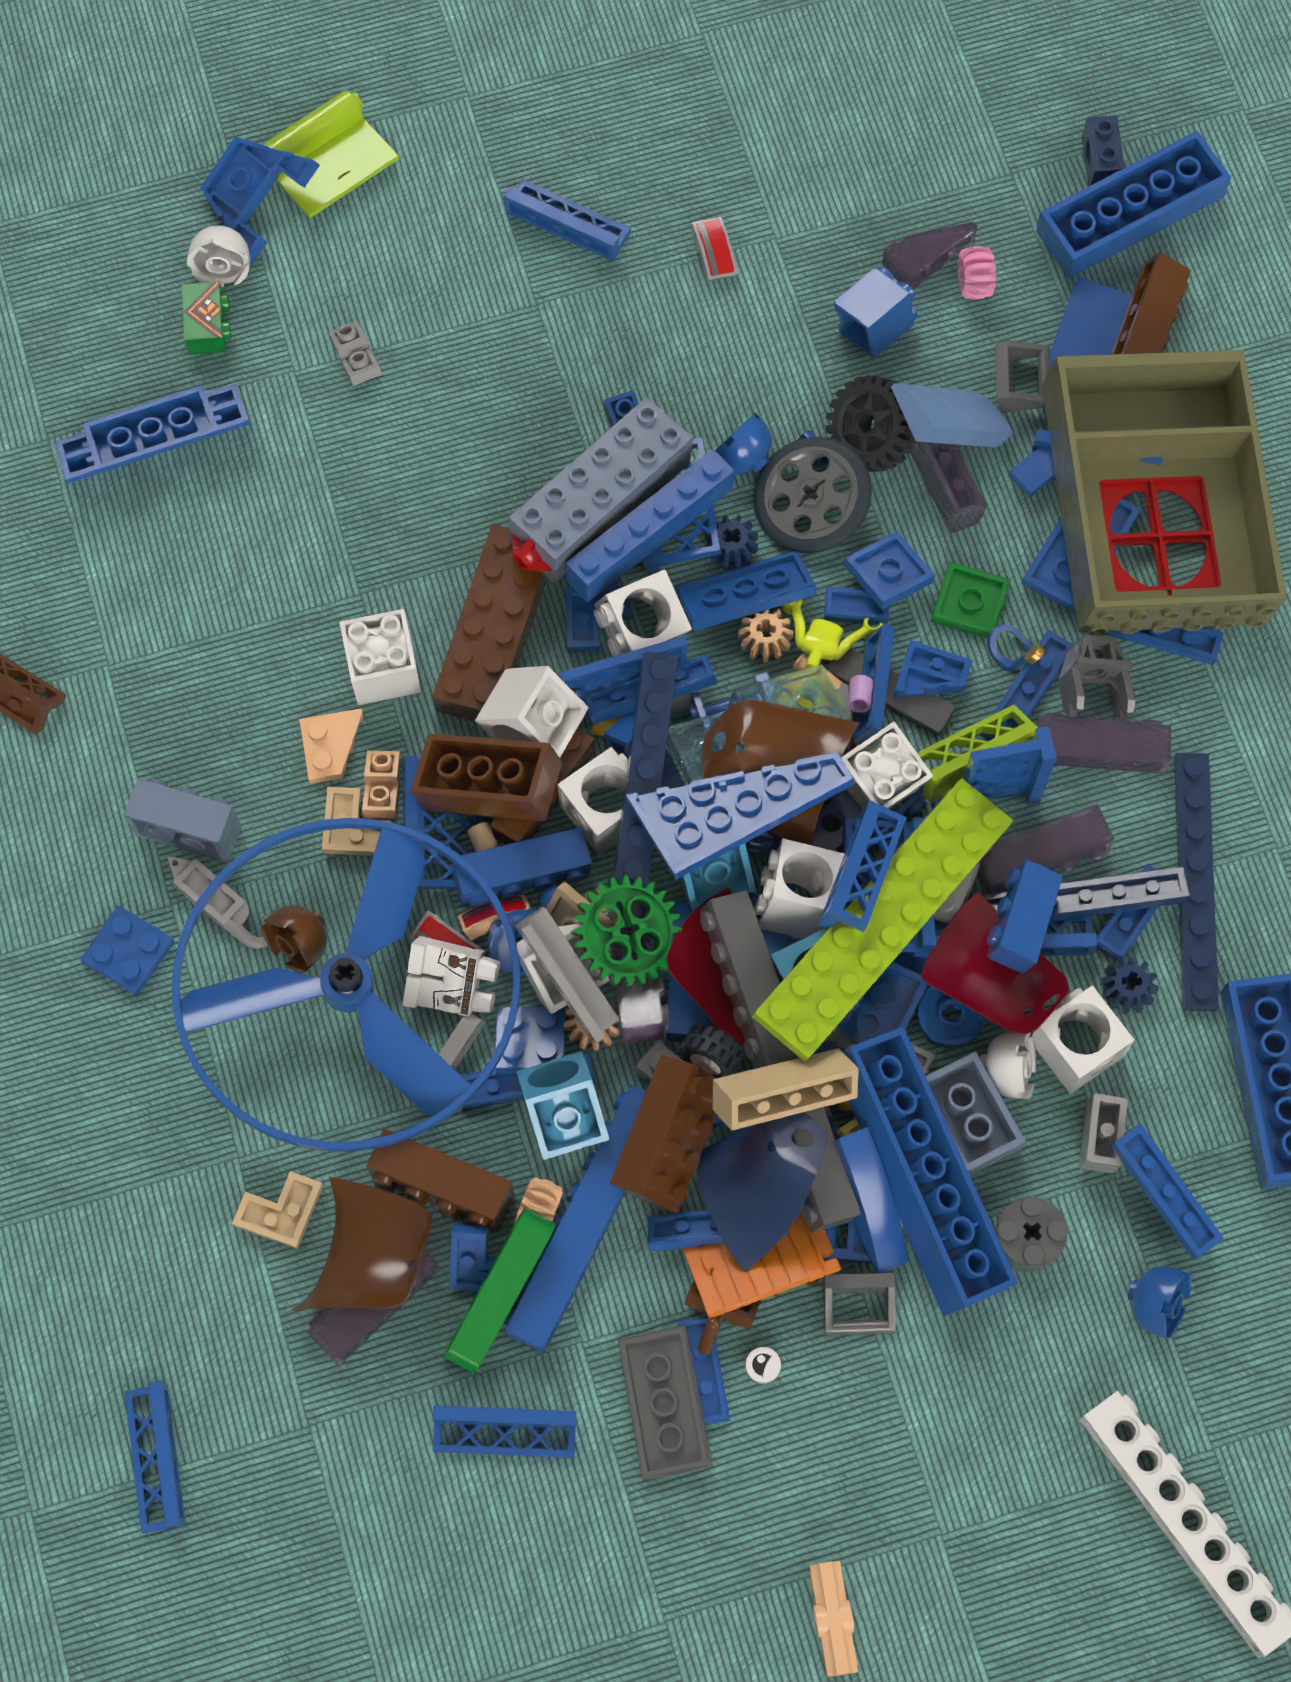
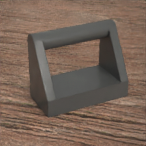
M1016 341L995 342L996 394L1002 412L1044 408L1042 385L1050 371V347L1048 345ZM1038 357L1039 395L1016 393L1014 386V360Z
M895 1273L831 1274L824 1276L825 1335L896 1333ZM886 1293L887 1320L833 1321L832 1294Z

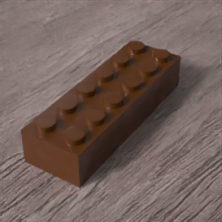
M496 524L491 525L432 696L435 711L476 722L475 719L505 669L518 668L548 579L541 571H524L516 564L512 557V544L509 543V528Z

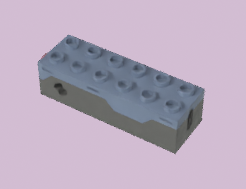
M646 397L509 517V543L512 544V557L516 564L524 571H541L552 582L556 583L566 574V562L657 493L690 463L693 437Z

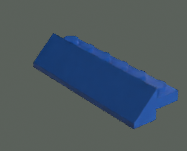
M236 383L207 393L204 386L201 385L83 423V433L56 441L55 444L64 477L68 484L249 425L250 421Z

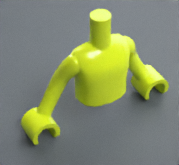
M803 599L784 604L781 607L785 613L793 615L796 645L803 652L809 654L805 669L810 673L817 671L821 659L830 661L840 659L856 642L862 638L866 640L867 637L883 625L880 622L878 627H871L868 625L869 618H865L862 628L847 636L839 645L843 629L827 620L814 619L811 621L809 630L805 634V621L801 611Z

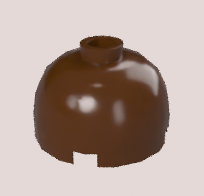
M289 905L279 908L264 919L263 922L265 924L261 926L263 937L276 956L281 951L291 960L285 963L288 968L299 973H305L324 955L327 947V933L324 928L325 921L316 911H310L298 905Z

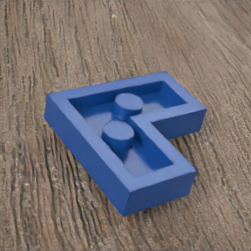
M616 585L614 591L627 585ZM566 587L568 652L600 651L599 625L595 619L594 610H596L595 603L606 594L599 593L587 603L573 587ZM631 598L625 599L623 603L622 620H631Z
M453 1224L451 1231L449 1289L478 1292L496 1257L487 1256L488 1227Z

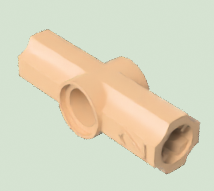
M840 1561L810 1565L811 1585L815 1599V1605H813L817 1636L821 1638L827 1677L857 1673L858 1664L852 1633H854L853 1616L850 1601L846 1600Z

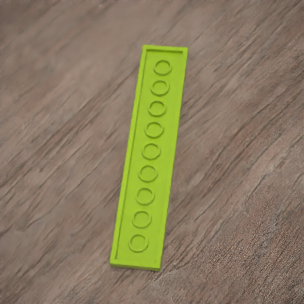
M961 778L892 856L864 932L837 921L833 928L830 927L763 1002L752 1018L806 1062L1014 820ZM872 880L867 884V886L864 889L871 888L873 886ZM857 899L853 900L845 909L846 912L859 918L863 914Z

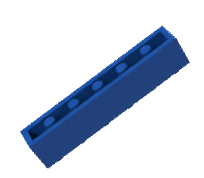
M712 449L566 562V581L588 603L733 490L735 470Z

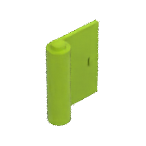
M342 91L262 144L279 151H286L300 157L310 158L320 164L305 188L283 172L276 179V182L309 218H312L399 160L396 152L363 118L361 109L364 106L355 92Z

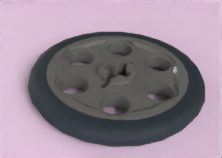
M813 436L801 438L784 445L762 467L755 484L753 496L754 510L760 527L779 546L800 553L827 551L846 541L863 523L870 507L872 494L871 479L863 460L856 451L845 443L829 437ZM820 457L828 458L830 462L825 471H814L813 464L816 459ZM790 466L799 468V475L794 481L788 482L783 479V472L786 468ZM840 478H849L851 480L850 489L845 493L835 491V483ZM809 489L816 491L818 495L816 500L808 499L806 492ZM781 496L788 497L790 499L789 507L782 512L776 511L774 509L776 499ZM839 508L842 511L841 519L833 524L826 522L825 517L828 510ZM802 517L810 518V529L804 533L797 532L795 529L797 520Z

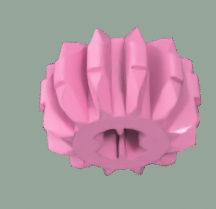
M969 247L968 249L961 250L959 254L958 281L959 290L964 299H984L985 297L992 296L994 293V288L996 287L995 279L997 277L996 265L994 263V255L989 247Z

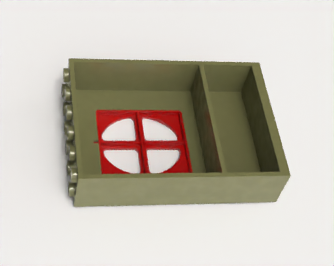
M1244 350L1057 356L1042 385L1048 431L1050 432L1051 451L1078 633L1089 632L1090 635H1103L1109 631H1121L1123 634H1133L1146 629H1153L1154 632L1160 633L1169 631L1172 628H1184L1186 631H1195L1209 626H1216V629L1223 630L1232 628L1235 625H1247L1249 628H1258L1266 625L1287 597ZM1163 457L1161 465L1139 460L1140 458ZM1168 491L1185 501L1197 515L1202 529L1198 531H1165L1162 527L1157 492ZM1130 493H1143L1146 501L1150 531L1148 533L1132 534L1112 533L1110 522L1118 503ZM1184 543L1203 544L1206 550L1205 558L1198 574L1185 585H1174L1170 579L1166 545ZM1117 545L1151 546L1154 551L1158 586H1146L1132 578L1118 562L1114 554V547Z

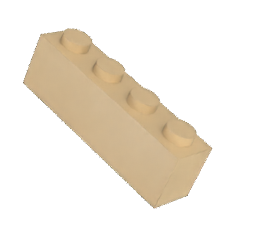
M837 1048L813 1054L806 1062L801 1058L713 1079V1110L732 1131L856 1099L858 1094V1067Z

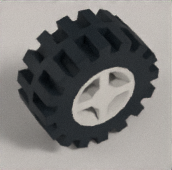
M699 1024L698 1026H692L679 1048L678 1055L681 1056L680 1058L684 1062L696 1065L715 1078H721L736 1074L745 1057V1052L740 1048L741 1045L738 1042L733 1041L734 1038L730 1035L726 1036L723 1031H716L712 1026H707L706 1028L703 1024Z

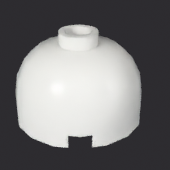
M209 226L202 229L192 239L187 255V266L192 269L193 277L201 283L219 281L221 288L224 287V283L233 281L234 285L240 284L247 277L250 268L248 244L241 234L232 228Z
M1004 1032L991 1041L987 1054H981V1062L999 1094L1004 1097L1029 1099L1032 1096L1034 1084H1028V1079L1031 1077V1072H1036V1052L1034 1038L1029 1037L1031 1033Z

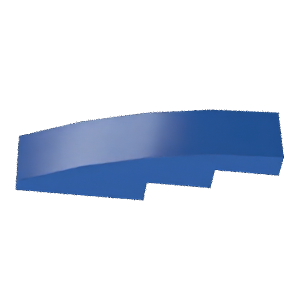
M863 1128L834 1140L833 1142L847 1172L861 1215L854 1218V1222L876 1274L887 1272L909 1262L893 1194L869 1128Z

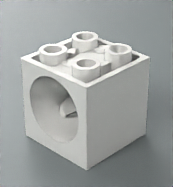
M665 569L608 593L595 603L596 610H594V616L600 628L605 627L610 638L607 640V645L613 657L681 637L692 630ZM625 599H641L654 609L658 623L655 627L654 633L656 634L653 638H641L638 635L632 634L626 628L622 620Z
M404 609L340 622L350 678L358 705L422 692Z
M549 666L505 669L475 721L494 739L550 743L560 758L589 707Z
M894 721L841 757L855 781L854 785L844 789L843 792L847 790L863 809L870 800L891 809L933 777L930 770Z
M612 747L557 784L560 807L576 828H582L584 838L598 856L617 844L622 809L613 813H600L590 808L586 803H588L589 795L599 788L614 787L623 792L625 790L628 759L623 753L618 755Z
M782 839L777 851L771 850L768 865L764 866L760 878V885L764 886L763 894L758 896L755 907V914L760 915V928L800 939L825 929L819 926L818 923L844 853ZM786 883H794L805 888L813 898H806L795 894L787 887Z
M1093 985L1085 991L1078 988L1064 999L1066 1003L1058 1010L1055 1009L1031 1036L1034 1038L1036 1050L1070 1095L1125 1057L1134 1042V1038ZM1068 1021H1080L1089 1025L1099 1037L1097 1048L1099 1051L1088 1055L1072 1052L1061 1042L1059 1038L1060 1027L1058 1026Z

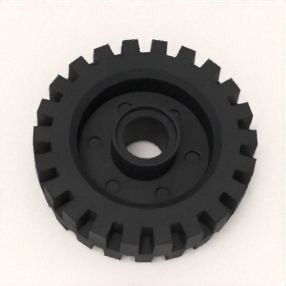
M860 376L854 378V381H848L844 384L845 389H839L835 394L839 400H831L829 406L834 409V412H827L826 415L827 420H832L831 425H825L826 433L832 434L829 438L843 442L856 451L865 463L868 472H884L886 469L897 467L896 463H903L906 460L904 454H911L914 448L910 443L917 442L891 388L893 384L899 382L880 376ZM874 419V427H873V429H872V428H871V423H872V420Z

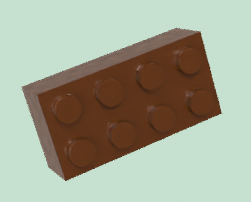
M428 733L410 792L423 809L427 811L546 821L562 761L550 743Z
M661 1054L609 1184L645 1203L678 1213L681 1204L686 1198L687 1188L694 1171L699 1165L700 1155L706 1140L711 1135L712 1125L717 1115L713 1110V1079L717 1078L694 1064Z
M383 1128L380 1137L395 1133ZM411 1139L374 1149L366 1165L372 1177L371 1179L376 1182L375 1187L391 1193L398 1190L407 1195L406 1199L422 1207H425L426 1203L439 1208L438 1213L449 1219L457 1220L458 1216L469 1220V1225L488 1227V1233L490 1229L499 1232L515 1196L511 1181Z

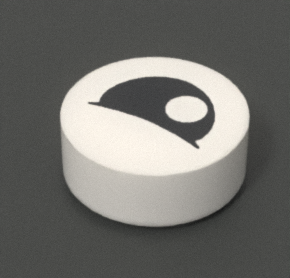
M756 1348L750 1352L746 1359V1372L750 1379L756 1383H770L779 1375L781 1368L780 1358L770 1348Z

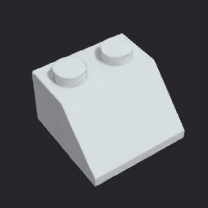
M580 924L559 926V929L572 948L574 944L581 941L579 936L571 935V931L580 928ZM523 939L516 943L519 962L540 1002L551 1014L567 1005L525 940ZM583 948L573 949L578 958L584 953ZM589 959L581 961L587 970L591 961ZM598 968L588 972L598 987L610 981L608 976L602 981L598 980L600 973Z

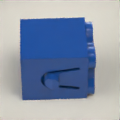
M874 267L834 301L835 311L841 319V322L838 324L839 333L875 359L914 325V320L918 317L917 311L912 304V299L915 298L914 291L908 284L897 281L886 268L880 267L876 269Z

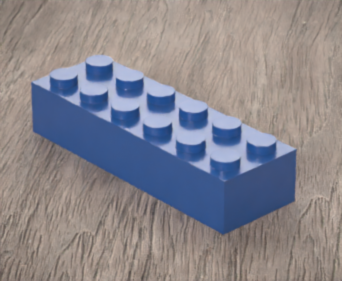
M1197 130L1041 211L1036 232L1067 277L1071 278L1225 197L1231 176Z
M1291 973L1227 982L1220 993L1260 1189L1268 1190L1290 1187Z

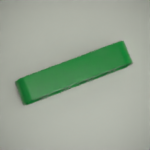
M524 1207L444 1353V1358L474 1374L476 1373L556 1226L555 1223Z

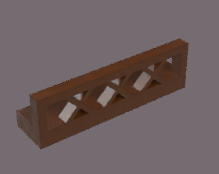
M0 654V712L33 733L38 734L44 730L49 712L65 702L66 694ZM11 678H18L23 682H15ZM36 694H44L50 699L46 701Z

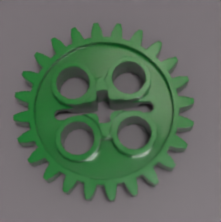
M624 875L621 877L620 885H618L615 878L611 877L607 882L608 889L600 882L595 885L598 895L591 891L585 893L589 904L584 902L577 904L576 907L583 915L572 917V921L580 924V928L572 930L571 935L579 936L581 941L574 944L573 949L583 948L584 953L579 959L580 961L587 959L591 961L587 969L588 972L597 968L600 970L598 980L602 981L608 975H611L612 986L617 985L620 979L623 978L625 987H630L635 977L637 983L643 985L646 983L645 974L654 980L658 978L656 968L661 971L667 970V963L664 959H667L668 951L674 939L673 935L677 934L679 929L680 932L682 931V928L673 926V921L677 920L680 914L669 913L668 910L675 903L671 901L664 904L662 899L666 891L663 890L654 894V882L649 883L644 888L642 887V877H638L630 885L628 875ZM617 902H620L622 905V915L616 907ZM632 902L640 903L643 906L645 914L642 919L632 915L630 909ZM600 911L608 912L612 916L613 924L611 928L603 927L598 920ZM624 926L632 928L633 934L629 936L626 934L622 935L620 929ZM642 935H649L653 939L655 945L653 951L649 952L642 948L640 942ZM610 944H616L621 947L623 956L620 961L613 960L608 953ZM631 947L637 955V960H633L631 957Z

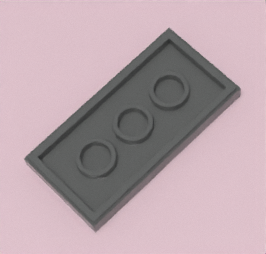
M683 1325L618 1339L642 1480L647 1481L713 1467L688 1326Z

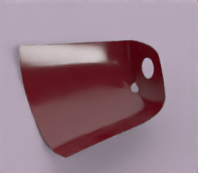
M727 887L704 901L680 927L682 931L678 930L668 951L667 969L694 999L711 1022L719 1030L723 1031L726 1036L730 1035L734 1038V1042L744 1046L745 1039L742 1030L734 1021L732 1001L730 996L724 992L722 986L723 976L719 964L715 963L712 958V944L708 932L703 930L700 923V910L710 899L732 894L730 888Z
M976 892L951 919L936 941V946L931 950L923 967L922 979L930 986L959 1001L999 1026L1017 1033L1029 1034L1037 1030L1065 999L1069 992L1068 980L1041 953L1037 963L1023 974L987 958L990 945L987 944V938L991 929L997 925L999 916L996 915V909L979 892ZM1059 995L1057 1001L1050 1008L1043 1010L1044 1005L1053 996ZM1025 1009H1033L1029 1016H1025L1023 1013Z

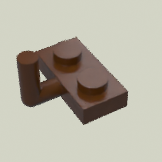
M694 1280L684 1305L695 1308L701 1313H707ZM761 1300L710 1319L708 1317L698 1346L699 1353L703 1355L711 1354L723 1320L728 1321L732 1325L750 1330Z

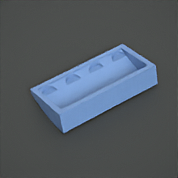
M895 383L891 386L915 441L998 447L1014 434L999 409L977 391Z

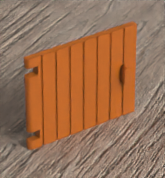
M801 1212L787 1230V1236H782L747 1271L742 1270L725 1243L683 1248L709 1319L841 1270L836 1258L825 1262L823 1258L834 1253L825 1229L812 1233L809 1224L804 1221Z

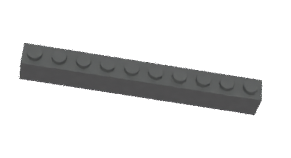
M747 890L710 899L700 910V923L703 930L708 932L712 944V958L715 963L719 964L723 976L722 986L724 992L730 996L732 1001L734 1021L742 1030L747 1057L752 1060L755 1069L800 1058L752 1018L756 1010L778 987L780 982ZM824 1107L805 1112L816 1120L827 1133V1145L820 1169L801 1210L802 1217L809 1224L812 1233L850 1222L861 1215L847 1172L833 1142L835 1138ZM800 1128L792 1133V1141L799 1147H808L814 1141L813 1134L807 1129Z

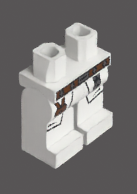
M419 936L411 944L407 971L410 974L406 978L402 1006L412 1008L422 1006L449 1013H459V1015L468 1017L473 1011L490 1012L494 1007L495 992L479 989L480 980L495 982L499 975L500 962L484 957L485 950H473L465 946Z

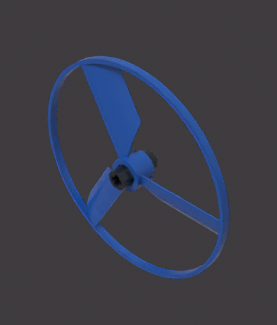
M362 818L326 819L302 824L270 836L240 854L213 879L197 900L181 933L172 975V1005L176 1027L183 1048L195 1072L212 1095L238 1119L263 1134L298 1147L335 1152L363 1151L394 1145L434 1128L455 1114L479 1091L498 1065L509 1043L515 1025L520 998L519 955L514 933L501 903L485 879L454 850L426 834L392 822ZM348 828L381 831L346 952L330 958L324 964L320 978L295 971L272 968L192 990L181 999L182 965L194 926L208 902L231 875L264 851L305 834ZM417 842L447 857L479 886L500 919L510 949L513 968V993L509 1017L502 1038L492 1058L472 1084L468 1083L373 994L372 973L365 961L372 954L404 936L425 862L422 850ZM324 995L326 1002L337 1011L344 1013L358 1011L365 1058L426 1116H434L398 1133L362 1141H320L279 1131L242 1111L216 1087L199 1064L190 1046L187 1033Z

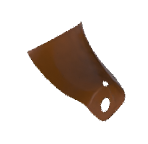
M742 700L736 702L719 717L705 735L702 749L703 777L706 779L740 771L746 774L761 771L762 767L774 765L775 767L795 764L799 759L838 752L839 756L842 757L850 738L860 722L834 718L761 700ZM724 732L726 734L725 745L721 750L714 752L712 750V741L718 733ZM741 741L744 743L745 749L738 753L736 752V746ZM824 801L768 831L782 839L811 845Z
M329 1177L335 1198L336 1219L329 1254L315 1288L303 1303L290 1311L320 1308H393L401 1305L408 1298L426 1248L432 1216L422 1206L397 1194L365 1184ZM416 1259L414 1269L410 1270L408 1268L409 1262Z

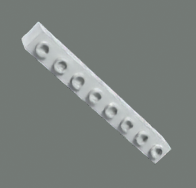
M1116 1391L1080 1419V1422L1257 1658L1266 1657L1291 1637L1290 1608L1285 1603L1279 1604L1271 1594L1274 1589L1268 1579L1260 1572L1258 1574L1255 1573L1248 1564L1251 1559L1246 1550L1238 1542L1233 1544L1225 1532L1228 1528L1217 1513L1211 1514L1202 1503L1205 1501V1497L1194 1483L1188 1484L1180 1474L1183 1469L1177 1459L1171 1453L1167 1455L1158 1445L1160 1438L1156 1431L1149 1424L1145 1426L1136 1416L1138 1409L1134 1402L1127 1395L1121 1396ZM1122 1423L1130 1428L1132 1433L1130 1441L1124 1442L1116 1437L1114 1431L1116 1424ZM1139 1453H1147L1152 1457L1154 1466L1151 1471H1144L1138 1466L1137 1456ZM1162 1482H1168L1174 1486L1176 1496L1173 1501H1167L1160 1495L1159 1487ZM1184 1512H1191L1197 1517L1198 1527L1195 1531H1190L1183 1526L1182 1515ZM1208 1541L1214 1542L1219 1546L1221 1556L1218 1561H1212L1206 1556L1204 1548ZM1231 1571L1239 1573L1243 1578V1588L1239 1592L1232 1590L1228 1585L1227 1577ZM1254 1601L1260 1602L1266 1609V1617L1263 1622H1258L1251 1616L1250 1607Z

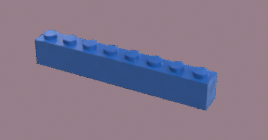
M632 1084L627 1093L621 1091L613 1106V1109L617 1112L612 1122H605L610 1140L601 1142L596 1153L590 1151L582 1167V1170L586 1171L581 1183L575 1181L566 1199L570 1201V1204L565 1214L559 1212L553 1222L556 1224L553 1231L555 1234L549 1245L546 1244L537 1261L539 1265L534 1275H529L520 1292L523 1296L518 1306H512L503 1323L507 1326L505 1332L508 1337L542 1354H545L626 1193L609 1183L646 1094L645 1090Z

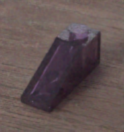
M969 222L906 236L899 243L893 242L884 250L882 267L886 268L897 281L908 284L913 290L957 256L961 250L966 249L975 242L978 225L975 222Z

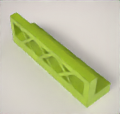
M1012 705L917 752L923 762L928 759L943 761L942 765L932 770L927 766L933 777L924 784L923 796L930 803L945 797L961 778H964L972 751L1031 741L1034 731L1038 727L1015 705ZM1013 718L1020 726L1016 728L1002 727L1001 723ZM980 733L995 735V738L990 741L975 739V736ZM954 746L969 748V751L964 754L950 753L949 749Z

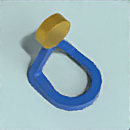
M1005 624L995 627L987 639L989 654L1005 671H1012L1026 661L1029 664H1034L1045 651L1040 644L1032 646L1031 642L1012 625ZM1003 631L1012 633L1026 648L1027 653L1014 662L1001 655L996 648V638Z

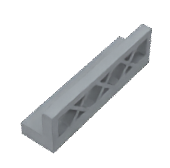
M542 906L516 924L515 927L588 1037L598 1043L605 1038L602 1032L619 1021V1018L547 909Z

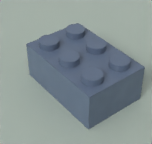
M137 778L124 812V816L135 836L229 863L242 828L233 807L230 806L231 803L227 800L215 796L211 800L203 798L196 791L181 787L180 790L169 788L165 782L155 778H149L148 781Z
M976 1051L926 1076L970 1176L1022 1150L1026 1141Z

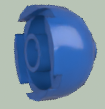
M754 413L715 451L735 470L734 475L744 474L751 469L757 473L770 461L766 455L772 448L773 438L771 431L757 413Z
M1160 1266L1145 1272L1139 1281L1134 1280L1128 1291V1300L1132 1301L1131 1309L1134 1319L1142 1329L1167 1339L1166 1337L1171 1338L1174 1335L1186 1310L1181 1308L1183 1296L1190 1297L1191 1274L1176 1268Z

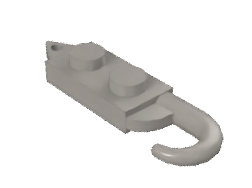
M168 856L167 861L174 879L173 886L192 903L196 904L216 875L196 858L190 861ZM177 862L178 865L173 866L172 863ZM224 883L208 902L203 912L220 927L230 932L242 944L255 949L267 947L268 944L264 937H255L243 927L249 913L248 905L243 898Z

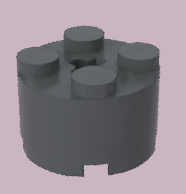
M1027 1196L1012 1202L1005 1208L995 1225L994 1231L1011 1269L1019 1272H1039L1050 1267L1063 1251L1067 1241L1068 1226L1062 1213L1052 1203L1037 1196ZM1033 1230L1036 1233L1035 1238H1031L1029 1241L1024 1238L1026 1231Z

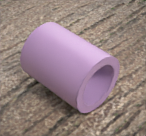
M856 675L850 680L847 706L853 712H867L871 707L873 680L870 677Z

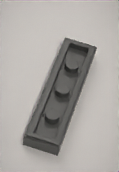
M850 648L840 659L832 660L826 670L844 684L850 685L852 677L862 675L864 655ZM889 670L885 707L939 737L955 711L956 706L936 695L893 697L899 675Z

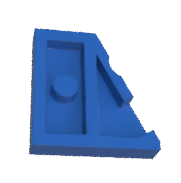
M910 640L893 697L962 693L973 660Z

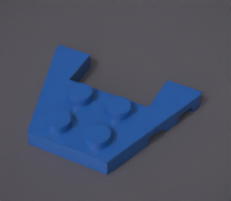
M234 137L200 188L224 225L239 232L249 248L250 264H253L267 241L246 225L250 217L281 172L305 188L320 164L307 157H300L290 152L279 151L259 143Z

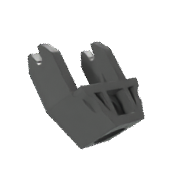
M1084 635L1066 654L1058 684L1063 710L1068 717H1076L1077 711L1084 709L1085 696L1082 683L1108 684L1113 711L1119 720H1127V714L1134 713L1135 697L1129 672L1133 666L1131 661L1124 656L1122 648L1114 637Z

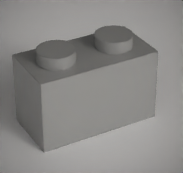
M1094 1093L1086 1101L1079 1160L1080 1169L1113 1174L1121 1167L1122 1161L1110 1145L1125 1133L1128 1098Z

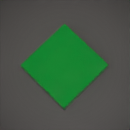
M949 561L930 622L988 639L990 632L997 627L1011 579Z

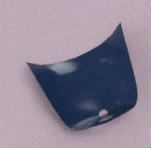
M805 1112L740 1128L722 1140L703 1148L700 1155L697 1175L705 1203L721 1238L743 1271H747L759 1261L792 1226L803 1208L811 1185L820 1169L827 1145V1133L816 1120ZM800 1128L809 1130L814 1136L813 1143L808 1147L795 1145L791 1138L795 1130ZM771 1140L775 1144L774 1148H776L773 1152L768 1150V1143Z

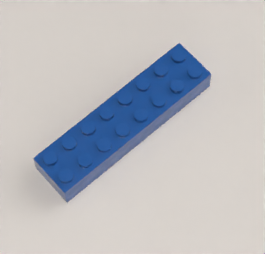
M904 1027L843 1050L842 1052L858 1067L857 1098L848 1100L860 1129L868 1127L893 1194L897 1213L942 1315L946 1316L1017 1285L1016 1277Z

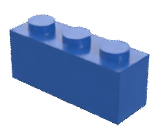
M1028 859L1018 868L1013 867L1010 870L1005 881V886L1008 887L1006 896L1001 899L996 910V915L999 916L997 925L991 929L987 938V944L990 945L987 958L1022 974L1037 963L1063 878L1062 875Z

